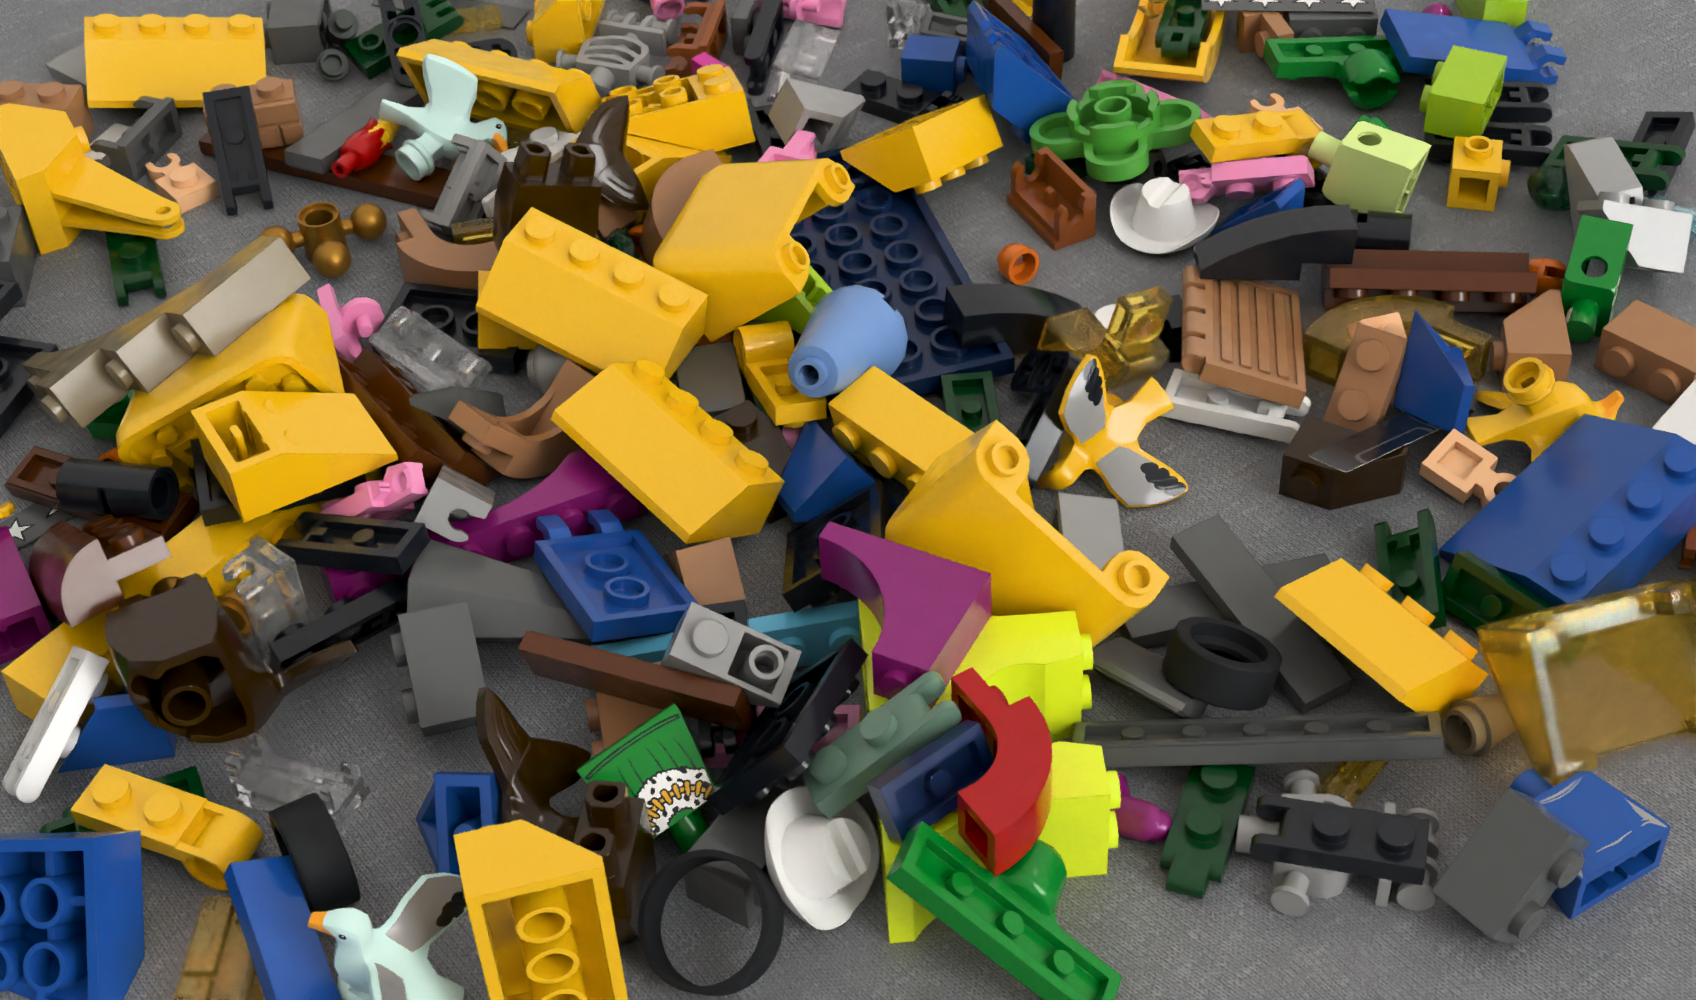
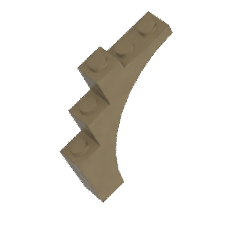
M261 235L198 282L131 322L98 338L71 348L55 352H37L22 364L31 376L26 382L40 399L39 403L57 424L62 425L66 422L68 425L83 429L131 389L149 393L196 354L216 357L311 278L280 236Z

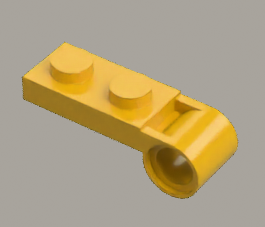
M1262 110L1257 113L1232 116L1219 115L1215 118L1194 120L1190 132V137L1210 163L1285 154L1286 157L1305 155L1313 169L1322 165V163L1308 157V151L1321 130L1309 115L1302 110L1282 112Z
M788 321L735 327L733 344L739 370L775 426L782 425L784 427L797 428L802 427L807 421L827 419L826 398L806 396L799 392L790 380L788 363L795 349V344Z
M107 764L102 766L70 809L76 824L97 832L141 830V847L182 861L185 869L196 880L220 891L228 890L224 873L229 864L249 861L264 840L261 828L252 819L239 811Z

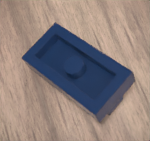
M966 719L918 752L915 751L866 784L889 840L902 844L907 832L919 822L923 821L928 826H932L958 808L957 792L975 783L989 770L994 762V758L979 722Z

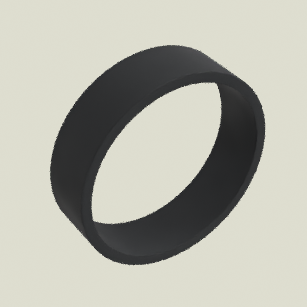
M713 849L687 852L667 863L655 875L647 887L641 902L638 918L641 948L653 971L663 981L676 989L706 996L734 994L756 982L773 962L781 943L784 926L780 896L768 875L756 864L745 858ZM729 861L739 867L750 878L759 895L762 909L760 937L750 959L736 974L717 984L697 986L683 978L667 958L661 937L663 909L674 886L688 872L705 863Z

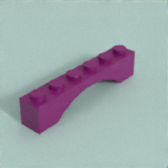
M582 449L568 454L558 468L535 488L512 502L489 511L486 519L473 516L451 522L452 527L462 529L469 535L467 541H451L428 528L426 529L429 538L508 563L534 554L535 541L544 540L542 532L538 531L536 527V517L557 514L569 527L571 536L575 537L595 532L594 526L590 525L587 521L588 511L609 509L623 523L646 515L647 508ZM413 564L404 575H386L383 573L339 570L328 567H319L322 580L334 604L348 597H352L355 600L396 578L408 580Z

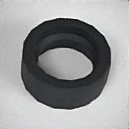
M1189 617L1180 620L1176 625L1162 663V668L1166 678L1177 689L1196 700L1234 711H1253L1266 705L1278 675L1282 657L1272 643L1249 628L1212 617Z
M317 793L308 794L269 811L270 824L281 855H290L310 914L313 911H331L344 908L361 899L359 885L348 853L330 813Z

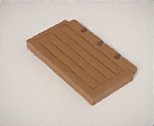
M1190 265L1185 267L1182 271L1181 364L1183 369L1198 374L1200 381L1299 409L1307 392L1299 291L1261 280L1200 279L1197 266Z

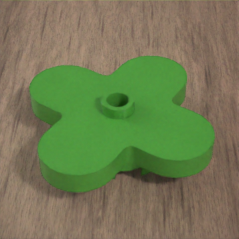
M1109 80L1089 88L1084 93L1083 100L1079 103L1073 98L1068 103L1066 112L1050 114L1033 123L1029 130L1031 147L1034 154L1036 150L1048 147L1061 160L1085 158L1086 171L1090 177L1104 182L1125 181L1139 176L1148 168L1150 150L1180 146L1193 141L1190 137V132L1194 120L1201 119V110L1198 105L1188 100L1169 99L1159 101V96L1154 90L1150 89L1146 94L1143 87L1134 81Z

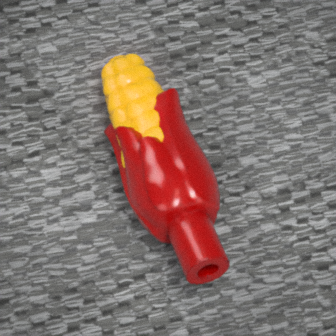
M371 117L363 128L345 140L340 149V158L331 166L333 174L338 178H345L353 170L362 171L373 166L383 153L393 148L391 141L399 132L400 125L383 121L380 118L376 120L374 117Z

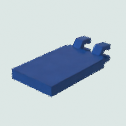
M1386 8L1380 21V26L1404 72L1433 75L1437 62H1445L1453 45L1508 56L1504 81L1556 84L1559 76L1555 69L1551 66H1542L1548 62L1564 65L1567 59L1562 48L1546 44L1540 45L1536 42L1528 43L1534 38L1550 41L1553 35L1547 24L1527 20L1515 28V26L1504 22Z
M609 509L588 511L587 521L590 525L594 526L596 534L575 537L571 536L569 527L557 514L536 517V527L538 531L542 532L544 540L535 541L534 561L592 643L673 632L691 602L699 604L639 529L624 531L620 520Z

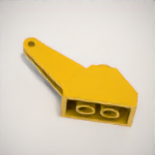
M11 103L0 106V166L16 205H23L41 255L68 247L83 229L147 236L157 239H172L185 231L186 226L184 219L181 217L182 212L178 203L157 195L85 156L84 154L91 152L85 131L82 126L74 128L65 111Z

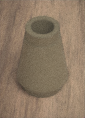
M1518 690L1458 699L1450 705L1448 711L1442 716L1443 737L1448 746L1460 755L1482 756L1523 724L1529 722L1532 716V709L1527 697Z

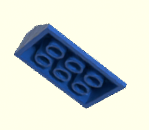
M1584 414L1439 549V556L1451 564L1457 552H1471L1569 614L1572 620L1568 627L1584 636L1687 536V532L1696 525V445L1675 433Z

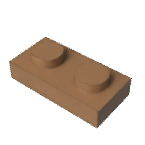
M1358 323L1323 421L1358 432L1383 422L1401 374L1408 339Z

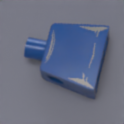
M1528 769L1522 772L1510 785V788L1531 796L1591 842L1582 854L1585 861L1579 874L1567 886L1563 888L1557 887L1551 895L1552 899L1568 918L1573 919L1659 866L1671 826L1594 773L1580 771L1558 785L1553 786L1535 769Z

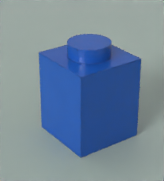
M909 34L901 56L902 81L918 84L925 89L940 94L947 90L955 95L959 82H966L968 72L966 56H961V38Z

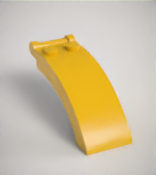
M1140 0L1128 34L1120 35L1113 65L1114 74L1207 83L1213 74L1219 57L1230 11L1211 12L1199 51L1191 50L1188 59L1161 57V48H1155V37L1167 0Z

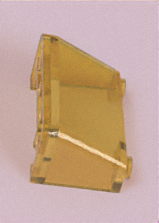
M1670 579L1642 584L1491 622L1476 628L1483 659L1532 767L1541 776L1550 778V783L1553 786L1558 785L1580 771H1589L1598 766V756L1687 732L1696 733V579Z

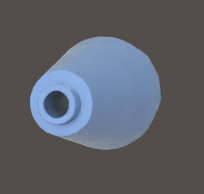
M860 285L839 287L825 295L814 307L789 360L788 374L794 387L806 396L818 398L841 393L873 365L891 376L905 358L908 342L904 318L898 309L894 311L882 299L885 296L876 289Z

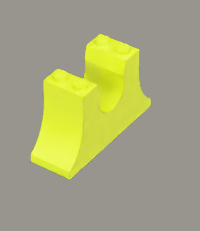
M858 598L860 647L868 654L862 665L867 715L872 710L886 703L888 699L874 694L872 650L879 639L882 629L874 614ZM1075 610L991 616L953 676L973 667L989 686L994 685L1003 692L1009 706L1028 696L1038 706L1048 726L1051 742H1055L1052 743L1050 811L1038 839L1051 845L1061 855L1067 871L1066 878L1107 874L1108 849L1118 848L1119 844L1115 811H1110V809H1118L1121 806L1118 773L1116 770L1106 771L1102 746L1059 741L1073 737L1074 725L1077 722H1081L1082 710L1092 708L1089 675L1083 674V670L1093 669L1090 634H1080ZM951 680L934 707L943 701H952ZM958 808L930 826L978 865L987 869L958 834ZM876 809L889 944L914 942L920 933L937 917L886 879L902 844L889 840Z

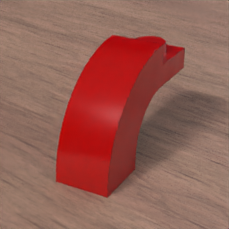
M971 667L951 677V699L956 703L962 715L957 725L966 719L979 722L993 755L994 762L979 780L957 792L958 834L991 874L996 877L1018 862L1032 848L1046 824L1051 804L1052 742L1045 718L1030 696L1009 706L1003 692L994 685L989 686Z

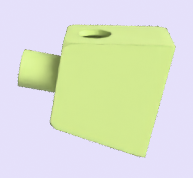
M1362 121L1357 122L1342 141L1320 131L1308 151V157L1330 168L1322 192L1326 198L1336 205H1349L1350 209H1358L1360 213H1368V210L1404 213L1432 145Z

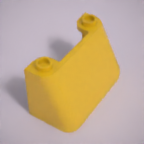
M828 158L720 164L701 177L657 249L653 258V267L709 295L704 335L710 342H713L733 331L735 327L744 325L801 293L809 276L810 258L806 249L799 242H796L790 236V233L795 224L828 205L838 207L850 198L855 185L851 182L847 170L841 164L835 163Z
M293 293L216 357L196 354L149 393L135 390L115 434L118 457L124 463L168 466L172 468L179 481V491L187 493L195 488L193 473L189 469V467H194L191 440L199 439L191 410L242 390L345 393L328 313L307 295Z
M996 419L933 461L890 517L885 527V539L991 573V616L1075 610L1080 634H1090L1093 648L1148 606L1157 597L1170 577L1149 557L1133 550L1115 554L1100 570L1020 498L1016 492L1025 481L1029 472V457L1026 448L1020 440Z

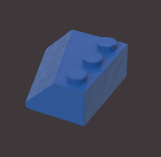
M975 0L971 2L967 13L966 62L975 77L973 82L983 91L992 109L1011 122L1009 125L1010 129L1020 139L1029 144L1031 142L1029 130L1033 123L1047 115L1066 112L1068 103L1073 98L1076 101L1077 99L1025 39Z
M141 830L0 834V992L11 991L31 1000H123L145 957Z

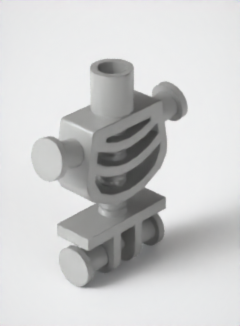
M611 9L607 13L606 20L599 22L600 36L586 40L582 44L578 55L567 54L564 49H559L556 55L557 68L565 70L576 68L591 76L594 84L610 90L623 86H635L637 89L643 83L652 86L654 85L653 81L666 76L664 67L660 65H655L651 68L649 54L663 57L666 55V44L672 45L677 37V21L675 19H668L667 22L658 21L656 16L647 15L641 22L639 13L630 12L627 16L619 15L617 10Z
M1297 770L1284 778L1283 785L1286 794H1282L1281 797L1352 808L1348 801L1338 795L1317 794L1321 788L1320 777L1313 771ZM1385 802L1383 813L1396 814L1397 803ZM1415 807L1406 810L1402 815L1430 820L1423 885L1377 878L1375 906L1387 907L1391 882L1401 883L1397 889L1396 899L1402 907L1413 911H1424L1430 909L1435 904L1436 894L1432 891L1433 888L1430 884L1438 876V865L1435 859L1439 855V842L1432 835L1438 831L1440 820L1434 811ZM1239 815L1235 852L1251 854V838L1259 833L1278 836L1280 822L1268 821L1260 817ZM1274 861L1271 883L1278 887L1272 891L1270 897L1271 904L1276 910L1285 915L1302 916L1307 912L1310 903L1307 895L1317 898H1330L1340 895L1352 881L1354 874Z

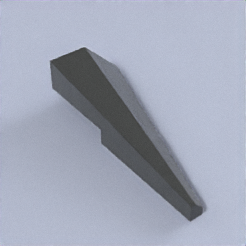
M430 539L429 544L414 561L408 579L407 613L467 600L477 643H521L526 631H535L583 645H600L658 635L651 634L592 643L543 574Z

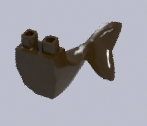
M628 95L612 98L599 104L592 110L576 142L564 145L562 157L553 163H550L552 153L545 144L535 141L520 142L514 162H504L498 188L495 192L493 239L498 252L505 237L531 207L595 238L599 227L601 195L613 204L630 211L648 210L649 203L644 189L625 155L630 118Z
M197 573L178 579L171 590L148 597L137 594L123 599L119 603V608L106 613L105 636L108 648L137 711L155 728L160 727L166 731L184 736L188 741L198 743H223L253 734L265 725L287 694L319 675L342 665L352 658L351 655L359 651L351 640L343 641L295 662L277 675H272L266 672L258 663L235 623L223 610L207 578H202Z
M487 687L479 688L476 700L478 741L502 791L501 824L522 819L602 856L618 946L639 938L638 918L641 902L647 887L656 875L653 835L645 798L629 797L627 785L623 782L593 780L588 783L580 815L577 817L561 815L550 807L549 800L559 792L577 783L581 778L577 768L590 760L591 753L572 744L530 737L503 701L491 689Z

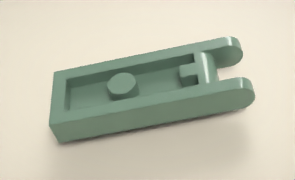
M930 671L923 674L882 706L869 712L862 721L830 745L816 752L815 759L802 773V777L815 806L829 820L868 792L867 783L915 751L918 752L960 722L962 715L958 706L953 701H943L932 709L929 707V704L940 697L946 689L945 682L938 672Z

